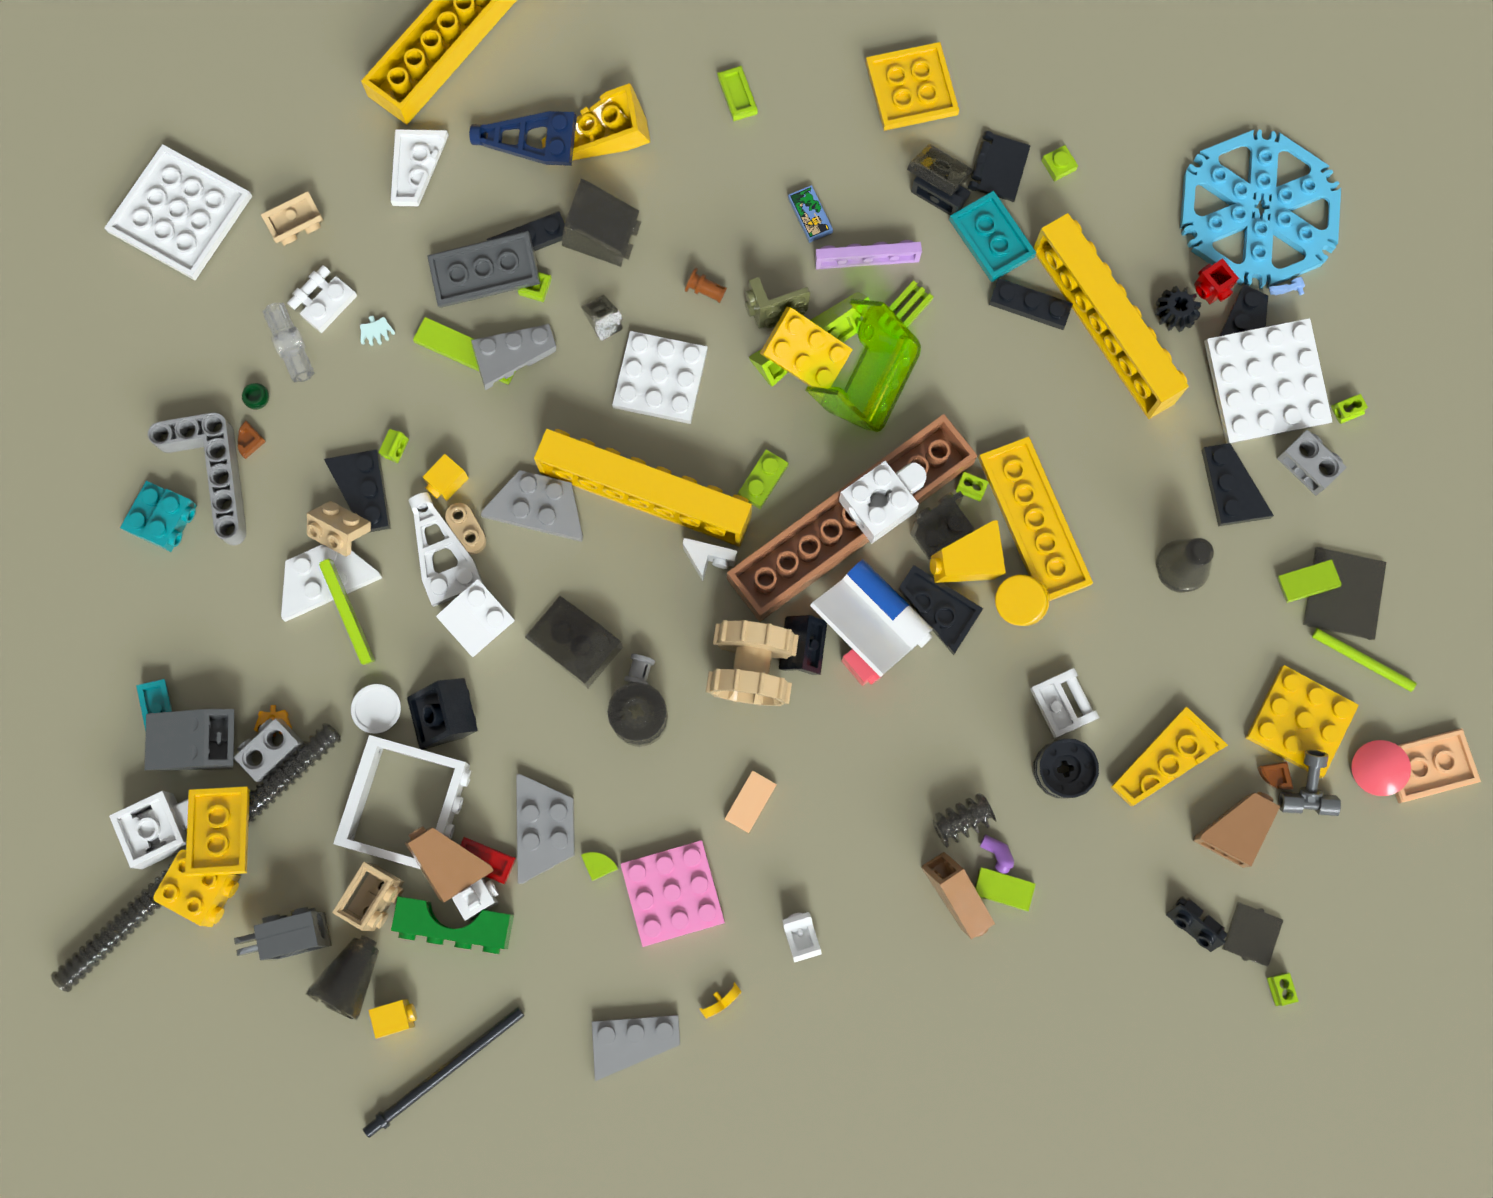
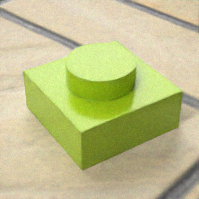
M1066 145L1044 155L1041 160L1054 182L1076 171L1078 168V164Z

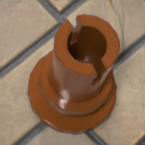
M695 268L686 281L685 292H688L691 288L695 290V294L701 293L720 303L727 287L707 279L704 274L702 276L698 275V268Z

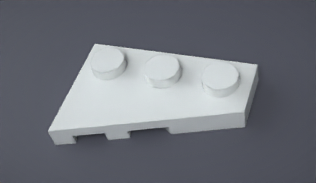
M395 130L391 203L393 206H419L449 136L447 130Z

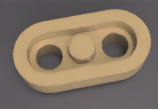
M464 503L452 504L445 514L448 526L468 554L480 553L486 546V536L473 512ZM462 512L463 517L461 519H454L456 513ZM475 535L476 539L474 542H467L468 536Z

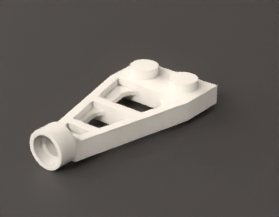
M424 492L411 497L408 501L414 513L421 577L431 605L434 607L456 598L477 579L483 584L474 560L434 508L429 493ZM428 508L426 512H420L421 510ZM437 524L445 538L433 545H428L425 528ZM444 548L450 549L458 560L457 566L441 573L435 572L433 554Z

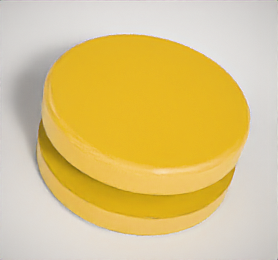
M1014 575L1007 578L1000 584L995 596V605L1000 616L1008 623L1018 626H1029L1039 622L1046 615L1050 604L1049 593L1045 585L1037 578L1028 575Z

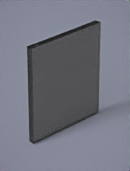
M1316 547L1313 565L1332 559L1342 585L1338 588L1307 597L1303 625L1374 640L1376 637L1386 562Z

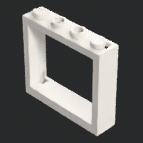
M369 735L333 844L420 869L416 860L412 857L353 841L382 751L386 749L455 769L436 827L437 831L449 839L452 838L455 825L452 824L455 813L459 814L462 808L463 798L460 796L463 786L467 787L470 782V765L460 760Z

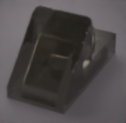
M605 295L581 306L600 340H604L623 329L620 322L623 318L619 310Z

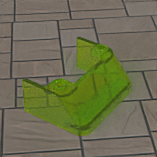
M851 299L849 304L863 317L858 328V338L865 349L844 390L835 386L829 389L807 386L805 391L827 412L865 430L879 432L885 427L920 356L921 345L915 335L884 302Z

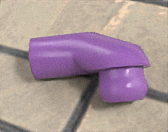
M985 834L980 847L995 854L997 859L995 868L998 872L1002 874L1008 873L1010 868L1014 866V859L1008 845Z

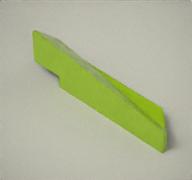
M856 292L810 321L844 343L861 330L863 321L860 319L864 305L869 304L870 299L868 296ZM761 350L749 356L752 364L770 386H774L788 373L761 355Z

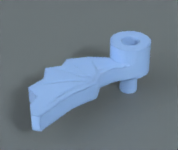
M1298 277L1293 279L1290 285L1284 284L1269 287L1270 295L1276 296L1292 290H1298L1299 295H1303L1305 284L1303 278Z

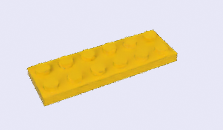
M1030 437L979 455L980 464L1027 573L1045 585L1050 601L1091 586L1093 581Z

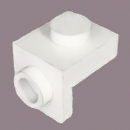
M809 912L794 913L787 919L782 920L794 962L822 954Z

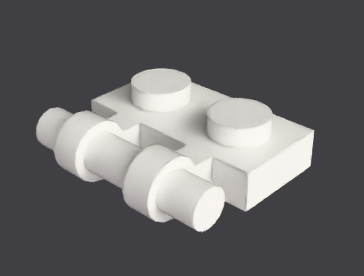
M324 265L317 272L313 271L308 276L309 280L300 289L296 288L292 293L293 297L287 302L293 310L302 303L305 308L301 311L300 315L320 333L357 297L355 291L336 276L327 283L324 279L331 272ZM318 286L322 291L311 300L308 296Z

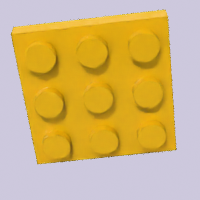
M940 42L866 57L865 63L884 131L957 116L959 114L958 103Z
M1283 665L1280 667L1245 738L1307 772L1309 766L1303 763L1306 750H1318L1329 755L1327 767L1320 769L1319 778H1323L1359 705Z

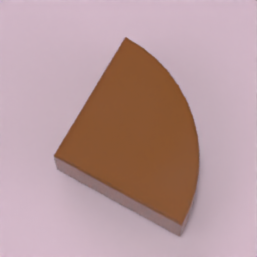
M247 421L239 428L237 445L240 454L246 459L266 442Z
M1287 762L1257 767L1263 780L1270 786L1279 790L1293 789Z

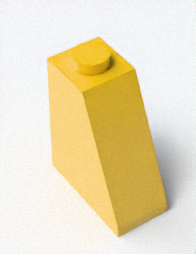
M998 520L989 522L933 554L930 560V571L934 575V582L995 580L1004 575L1006 571Z

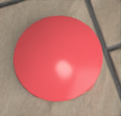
M1375 740L1368 742L1357 750L1352 760V774L1356 783L1364 791L1372 795L1389 796L1399 792L1405 787L1411 775V763L1408 755L1401 747L1390 741Z

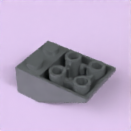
M199 709L146 714L145 770L233 769L234 709Z

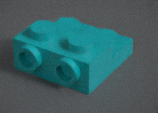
M146 481L120 528L164 550L172 552L173 548L181 542L182 532L186 524L193 520L197 505L182 495Z

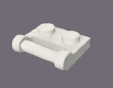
M1075 668L1030 688L1054 739L1100 718L1097 711L1092 710L1076 678L1078 674ZM1064 682H1067L1083 714L1080 718H1077L1061 686Z

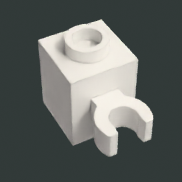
M481 878L452 897L464 920L470 921L477 917L482 910L487 911L498 904L496 896L499 893L491 880L486 882L484 878Z

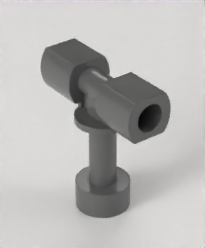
M1318 750L1305 751L1303 763L1309 766L1306 787H1301L1299 793L1280 792L1278 805L1283 813L1302 814L1303 809L1315 810L1318 815L1339 816L1341 800L1336 795H1323V791L1318 789L1320 769L1327 767L1329 756L1327 753Z

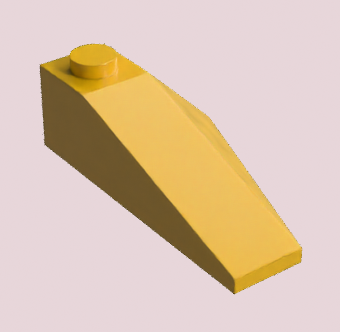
M630 83L605 92L599 97L601 100L590 108L586 106L580 111L581 115L576 120L572 161L628 151L650 143L647 120ZM546 137L541 140L543 148L546 146Z

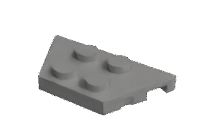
M519 470L481 512L483 518L580 542L583 541L573 486L570 482Z
M517 774L518 884H524L542 872L544 873L555 865L575 856L574 799L521 774Z

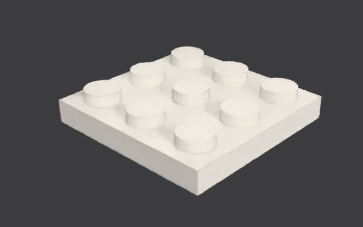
M630 331L612 404L613 408L691 424L708 351L707 346Z

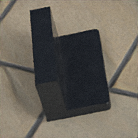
M931 168L927 169V173L925 171L923 174L919 173L913 181L911 193L948 215L961 210L971 194L969 190L952 180L949 181V184L943 183L942 186V183L939 184L940 182L936 178L940 174L939 172L936 175L935 171L934 178V174L931 175L932 177L929 176L931 173H934V170Z
M811 615L787 616L784 628L791 629L795 635H799L796 656H790L788 659L780 658L779 669L783 671L798 670L811 675H821L827 622Z

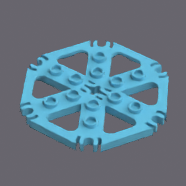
M1254 130L1200 151L1194 159V162L1200 167H1195L1192 164L1188 166L1183 179L1180 229L1185 227L1181 233L1182 236L1192 234L1195 238L1187 244L1188 248L1193 247L1191 252L1211 265L1223 258L1239 277L1238 284L1242 285L1244 283L1250 286L1252 278H1256L1259 280V288H1263L1266 282H1268L1267 288L1321 267L1329 258L1322 250L1332 253L1338 244L1341 188L1335 190L1340 184L1339 181L1334 183L1327 181L1326 178L1333 174V170H1327L1329 168L1328 164L1280 132L1276 137L1275 131H1272L1268 140L1262 138V130H1258L1255 137L1253 136ZM1239 147L1249 148L1248 182L1221 165L1219 156ZM1280 152H1289L1309 166L1310 173L1308 175L1276 187L1278 154ZM1196 186H1202L1230 206L1205 216L1197 215L1194 211ZM1325 199L1329 205L1327 228L1325 230H1318L1291 211L1317 200ZM1260 200H1261L1262 208H1263V209H1266V210H1264V212L1262 213L1261 217H1260L1259 209H1258V208H1255V207L1259 204ZM1245 230L1243 262L1241 264L1232 262L1213 248V242ZM1273 235L1304 255V260L1282 269L1275 268L1272 264Z

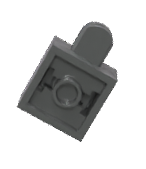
M308 907L290 911L291 916L289 917L287 915L280 916V914L262 918V924L254 925L255 933L234 938L235 945L253 941L257 942L256 945L236 950L237 956L259 952L260 961L279 960L332 946L325 912H317L315 908L308 909Z

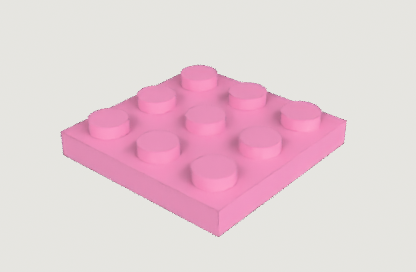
M702 840L621 863L642 947L725 923Z

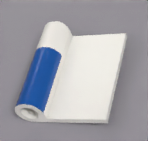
M864 559L858 562L840 582L810 605L880 677L914 647L919 645L922 648L933 637L930 634L933 628Z

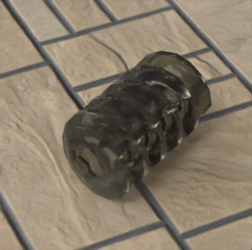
M976 794L975 801L970 797L965 800L966 807L960 802L955 804L956 812L950 807L945 809L946 817L940 812L935 814L936 822L934 820L932 822L941 842L946 848L949 847L948 838L951 837L958 843L960 842L958 833L961 832L966 838H969V828L979 833V823L989 828V818L996 822L994 812L983 794Z

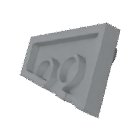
M549 324L471 340L485 390L491 388L496 381L511 377L516 370L525 365L531 366L556 352V344Z
M679 1015L592 1021L595 1081L679 1046Z

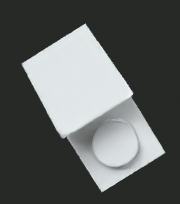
M687 538L683 540V549L702 581L704 580L708 561L713 562L712 565L718 568L728 569V566L735 567L737 560L736 550Z

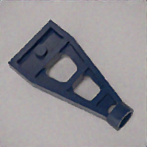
M548 111L491 124H471L469 138L472 145L484 146L545 165L572 166L577 115L575 112ZM547 128L546 146L544 148L538 149L527 145V134L531 129ZM505 130H520L517 145L502 143V136Z

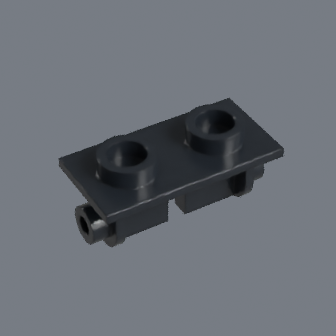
M1181 896L1175 903L1176 907L1166 914L1177 927L1186 931L1201 947L1206 948L1210 952L1226 942L1224 939L1228 933L1224 931L1225 927L1220 925L1210 915H1207L1202 921L1200 916L1204 910L1190 898L1186 899Z

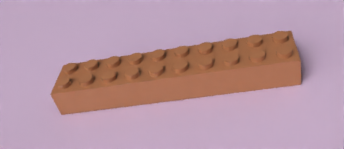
M943 414L727 572L728 582L758 621L761 622L869 542L839 502L841 491L884 461L888 463L895 473L910 463H917L924 468L926 480L924 486L912 494V496L921 504L971 467L978 455Z

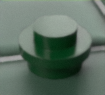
M252 383L244 388L242 401L248 408L258 410L268 403L269 392L262 384Z

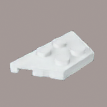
M323 544L285 561L281 617L286 622L334 600L320 569L319 562L326 559L333 560L347 594L381 579L382 576L353 551L345 557Z

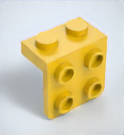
M180 850L153 897L154 901L199 926L213 927L224 914L223 907L228 898L233 897L236 893L241 876L238 874L187 877L185 875L186 850Z

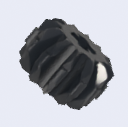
M1178 286L1173 287L1171 291L1165 290L1161 295L1162 297L1158 298L1155 303L1158 307L1155 311V316L1162 317L1159 325L1167 323L1168 331L1172 330L1174 326L1178 332L1183 331L1185 327L1189 329L1194 325V321L1200 317L1198 310L1201 307V302L1194 301L1197 293L1189 295L1188 287L1184 288L1182 292Z

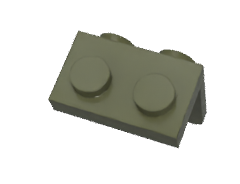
M757 277L749 280L748 291L745 292L747 298L745 302L746 310L750 317L754 316L759 329L765 326L766 328L775 327L786 307L793 308L801 315H804L808 310L810 299L808 287L768 300L760 278Z

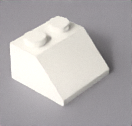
M478 579L436 616L472 657L515 621Z

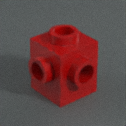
M1222 258L1213 265L1209 263L1197 273L1199 277L1194 286L1199 297L1206 300L1210 305L1216 300L1222 302L1233 293L1232 288L1239 277Z

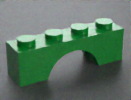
M398 896L391 931L399 932L398 938L415 940L416 935L427 937V943L443 945L444 940L455 941L454 947L471 950L472 944L483 946L482 952L499 954L500 949H508L514 915L482 910L471 924L453 929L443 925L436 918L430 901Z

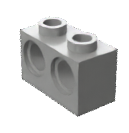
M1308 430L1277 458L1315 496L1327 488L1347 468L1336 453L1330 452L1323 445L1322 440ZM1299 447L1304 448L1307 451L1308 456L1302 455L1299 451ZM1319 466L1324 467L1327 470L1328 475L1322 474L1319 470Z
M283 719L267 720L259 727L260 733L253 740L249 738L237 748L239 753L234 759L256 782H264L305 744ZM277 731L282 732L284 736L280 746H276L272 740L274 733ZM257 750L263 756V760L258 766L252 762V755Z

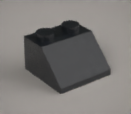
M465 678L438 680L407 697L419 749L421 750L460 740L478 731Z

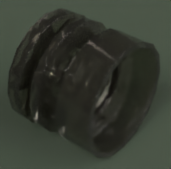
M639 682L626 684L618 689L610 699L607 710L609 723L618 738L628 745L637 747L651 745L659 740L667 728L669 719L665 700L659 691L649 684ZM639 707H642L644 716H638L637 719H634L631 712L632 709L637 710Z

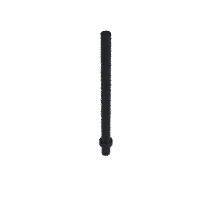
M519 1007L514 1009L386 1111L378 1112L375 1115L376 1118L363 1128L365 1135L370 1138L380 1129L388 1128L394 1118L525 1016Z

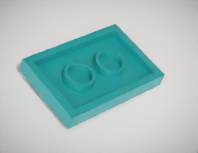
M994 191L950 215V223L991 282L1036 256V251Z

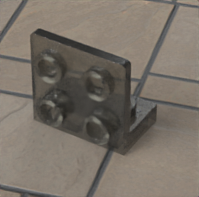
M961 491L955 495L952 492L948 493L938 501L939 505L932 510L930 507H927L916 515L917 520L913 522L914 526L910 534L928 560L931 559L933 554L963 538L974 529L959 508L964 496Z

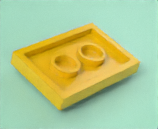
M786 307L760 354L822 395H827L853 349L793 308Z
M248 787L189 790L185 875L187 877L247 873L250 791Z

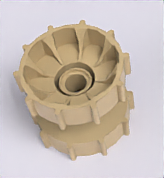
M723 620L722 623L716 624L713 645H717L721 650L735 653L733 669L716 668L713 672L709 671L706 692L714 695V697L759 706L789 704L792 683L787 682L785 678L769 675L771 658L788 659L790 656H796L799 635H795L791 629L747 620Z

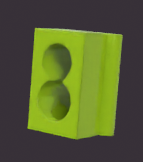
M1359 394L1333 404L1331 408L1338 422L1342 424L1364 415L1368 406L1362 395ZM1351 404L1355 405L1349 412L1344 410V408L1347 409Z
M389 429L378 453L385 459L398 463L409 439L402 432Z
M963 472L955 492L980 502L989 482ZM964 482H969L971 486H966ZM973 485H977L980 488V490H975L973 488Z
M1289 972L1267 977L1275 1006H1285L1299 1002ZM1281 980L1284 982L1283 988L1280 987ZM1284 989L1288 992L1285 999L1282 996Z

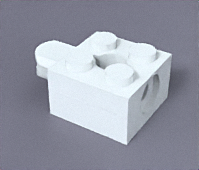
M884 461L841 491L839 502L872 544L916 513L919 503L912 494L924 486L926 472L920 464L910 463L895 473L888 463Z
M161 791L109 816L130 868L144 869L178 853L180 850L186 849L188 799L177 803L174 794Z

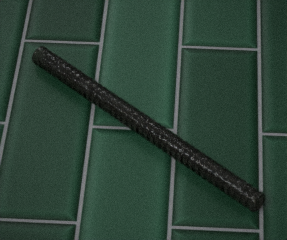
M323 723V728L321 730L317 729L315 731L317 734L314 736L310 735V740L308 742L304 741L301 748L297 747V752L295 754L291 753L288 760L284 759L282 766H276V771H271L269 778H263V783H258L255 791H249V822H254L257 815L261 816L263 809L267 810L270 803L274 804L276 802L275 798L281 797L283 791H288L290 784L294 785L297 778H302L303 772L307 773L310 766L314 767L316 765V760L320 761L323 754L327 755L329 753V748L333 749L336 742L340 743L342 741L339 733L330 724ZM167 870L161 872V877L157 876L155 878V883H149L148 889H143L140 896L136 895L134 902L130 901L127 903L128 907L122 908L120 915H114V920H109L106 924L107 927H101L100 933L93 935V940L88 939L86 946H81L79 952H74L72 959L68 958L65 960V965H60L58 972L54 971L51 973L53 983L60 990L70 992L72 985H78L79 979L86 977V972L91 973L93 966H98L100 960L107 958V953L111 954L114 951V947L121 945V940L125 941L128 938V934L132 935L134 933V928L141 927V922L148 920V915H154L155 909L162 907L161 904L154 901L153 897Z

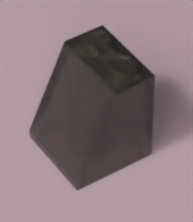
M581 179L564 225L562 246L621 267L624 258L627 260L630 258L634 246L630 244L632 235L637 237L642 221L637 220L639 210L592 183Z

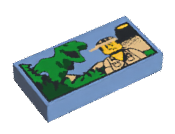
M812 185L788 195V200L809 243L833 233V228Z

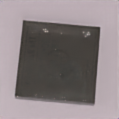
M931 144L926 146L910 162L907 168L911 173L950 196L961 187L973 171L972 168Z

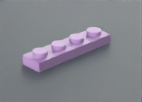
M903 240L896 244L877 242L867 246H862L861 244H850L847 247L839 248L831 245L823 246L820 249H816L815 268L830 269L915 263L920 261L922 253L921 242Z

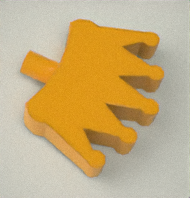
M270 705V712L259 711L254 731L258 732L259 727L269 719L274 720L275 718L283 719L292 729L288 712L286 710L276 712V705Z

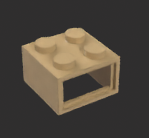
M363 862L332 913L361 931L380 929L388 918L389 914L386 911L391 903L395 904L397 902L398 896L401 897L404 891L401 888L404 881L376 864ZM369 872L348 909H344L365 873Z

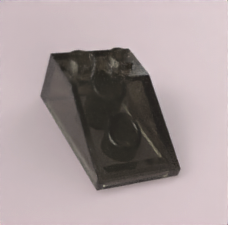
M561 596L558 597L525 636L529 642L587 689H589L623 648L619 639Z

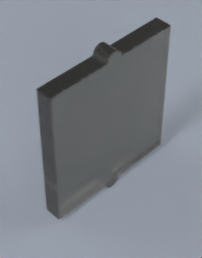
M1238 902L1228 935L1225 939L1226 942L1222 949L1240 956L1243 961L1250 960L1268 967L1283 919L1265 913L1262 908L1255 909Z

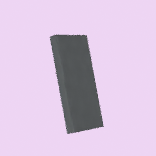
M529 231L427 255L439 308L541 284Z

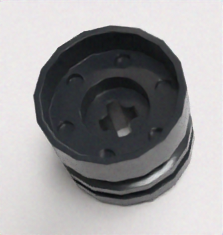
M1061 739L1046 744L1037 753L1033 762V776L1037 785L1045 794L1054 798H1076L1086 794L1094 787L1099 776V762L1095 752L1086 743L1077 739ZM1061 762H1063L1064 766H1069V771L1065 772V777L1063 773H1058L1057 767L1062 765Z

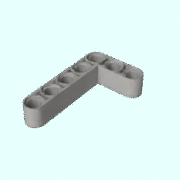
M207 413L160 421L151 425L148 430V438L158 449L165 453L204 447L215 534L229 545L241 544L246 537V524L232 425L219 413ZM222 424L221 430L214 433V427ZM195 429V433L187 437L188 431ZM169 433L167 439L160 442L161 436ZM226 449L222 457L216 458L220 450ZM229 474L228 480L225 483L219 484L220 478L223 475ZM228 500H232L231 506L223 510V504ZM235 525L234 532L226 536L227 528Z

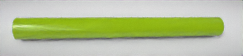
M1318 628L1314 631L1312 638L1410 692L1416 687L1417 683L1337 638Z

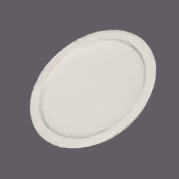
M372 684L362 688L355 695L351 704V715L354 723L361 730L373 734L382 733L390 729L397 722L401 711V704L397 694L390 687L382 684Z

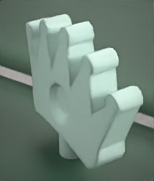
M370 316V323L360 325V342L363 345L365 344L366 337L369 340V344L373 346L374 337L377 343L381 345V335L385 337L386 341L389 340L387 330L392 335L395 334V331L384 317L375 321L374 316Z

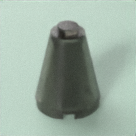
M1203 538L1179 539L1169 542L1160 550L1156 558V567L1160 581L1168 589L1178 593L1199 589L1205 584L1210 575L1214 556L1213 546Z
M364 935L360 939L353 938L314 981L305 994L316 1002L320 999L321 1003L326 1005L325 1007L357 1021L379 954V950L375 948L377 942Z

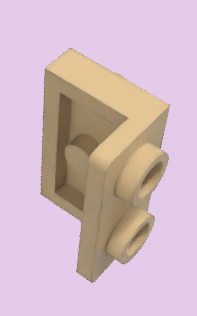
M308 191L261 214L275 243L282 242L283 246L297 240L296 234L304 230L307 234L321 228L319 223L324 221Z
M332 501L307 513L308 537L345 557L351 554V542L371 531L370 521Z

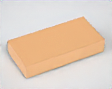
M752 771L725 820L749 834L777 784Z

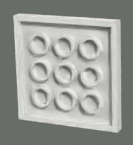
M162 144L105 226V230L189 278L196 280L252 198V195L246 189Z
M1310 318L1204 340L1226 444L1332 423Z

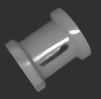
M632 654L631 659L633 661L629 674L625 676L624 681L637 686L647 687L648 682L646 680L650 667L654 665L655 660L642 655Z

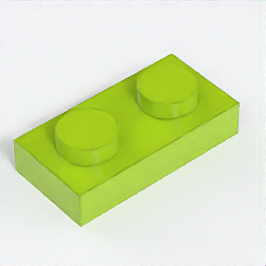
M765 450L739 490L738 495L749 500L748 503L761 510L788 468L789 463L772 452Z

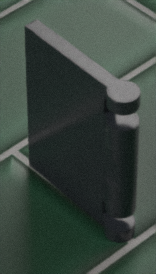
M984 131L982 138L986 141L980 143L971 178L976 181L980 180V184L970 181L968 189L986 194L994 191L999 198L1014 202L1031 145L993 134L990 131Z

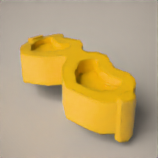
M735 982L733 988L724 998L717 991L713 994L718 1001L717 1003L705 1009L699 1008L706 1019L724 1010L741 994L742 991Z

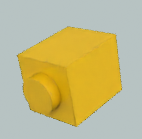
M446 454L423 476L427 483L425 489L436 499L441 496L446 501L469 479L466 472Z
M408 999L368 1010L375 1039L415 1027L414 1021L417 1020L413 1003L409 1004Z

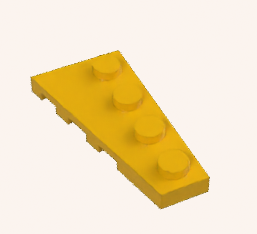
M1185 707L1115 781L1111 788L1132 807L1216 752L1222 750L1228 744L1188 707Z

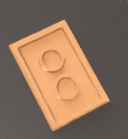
M1463 728L1398 745L1406 752L1411 763L1409 781L1403 789L1395 793L1398 803L1481 782Z

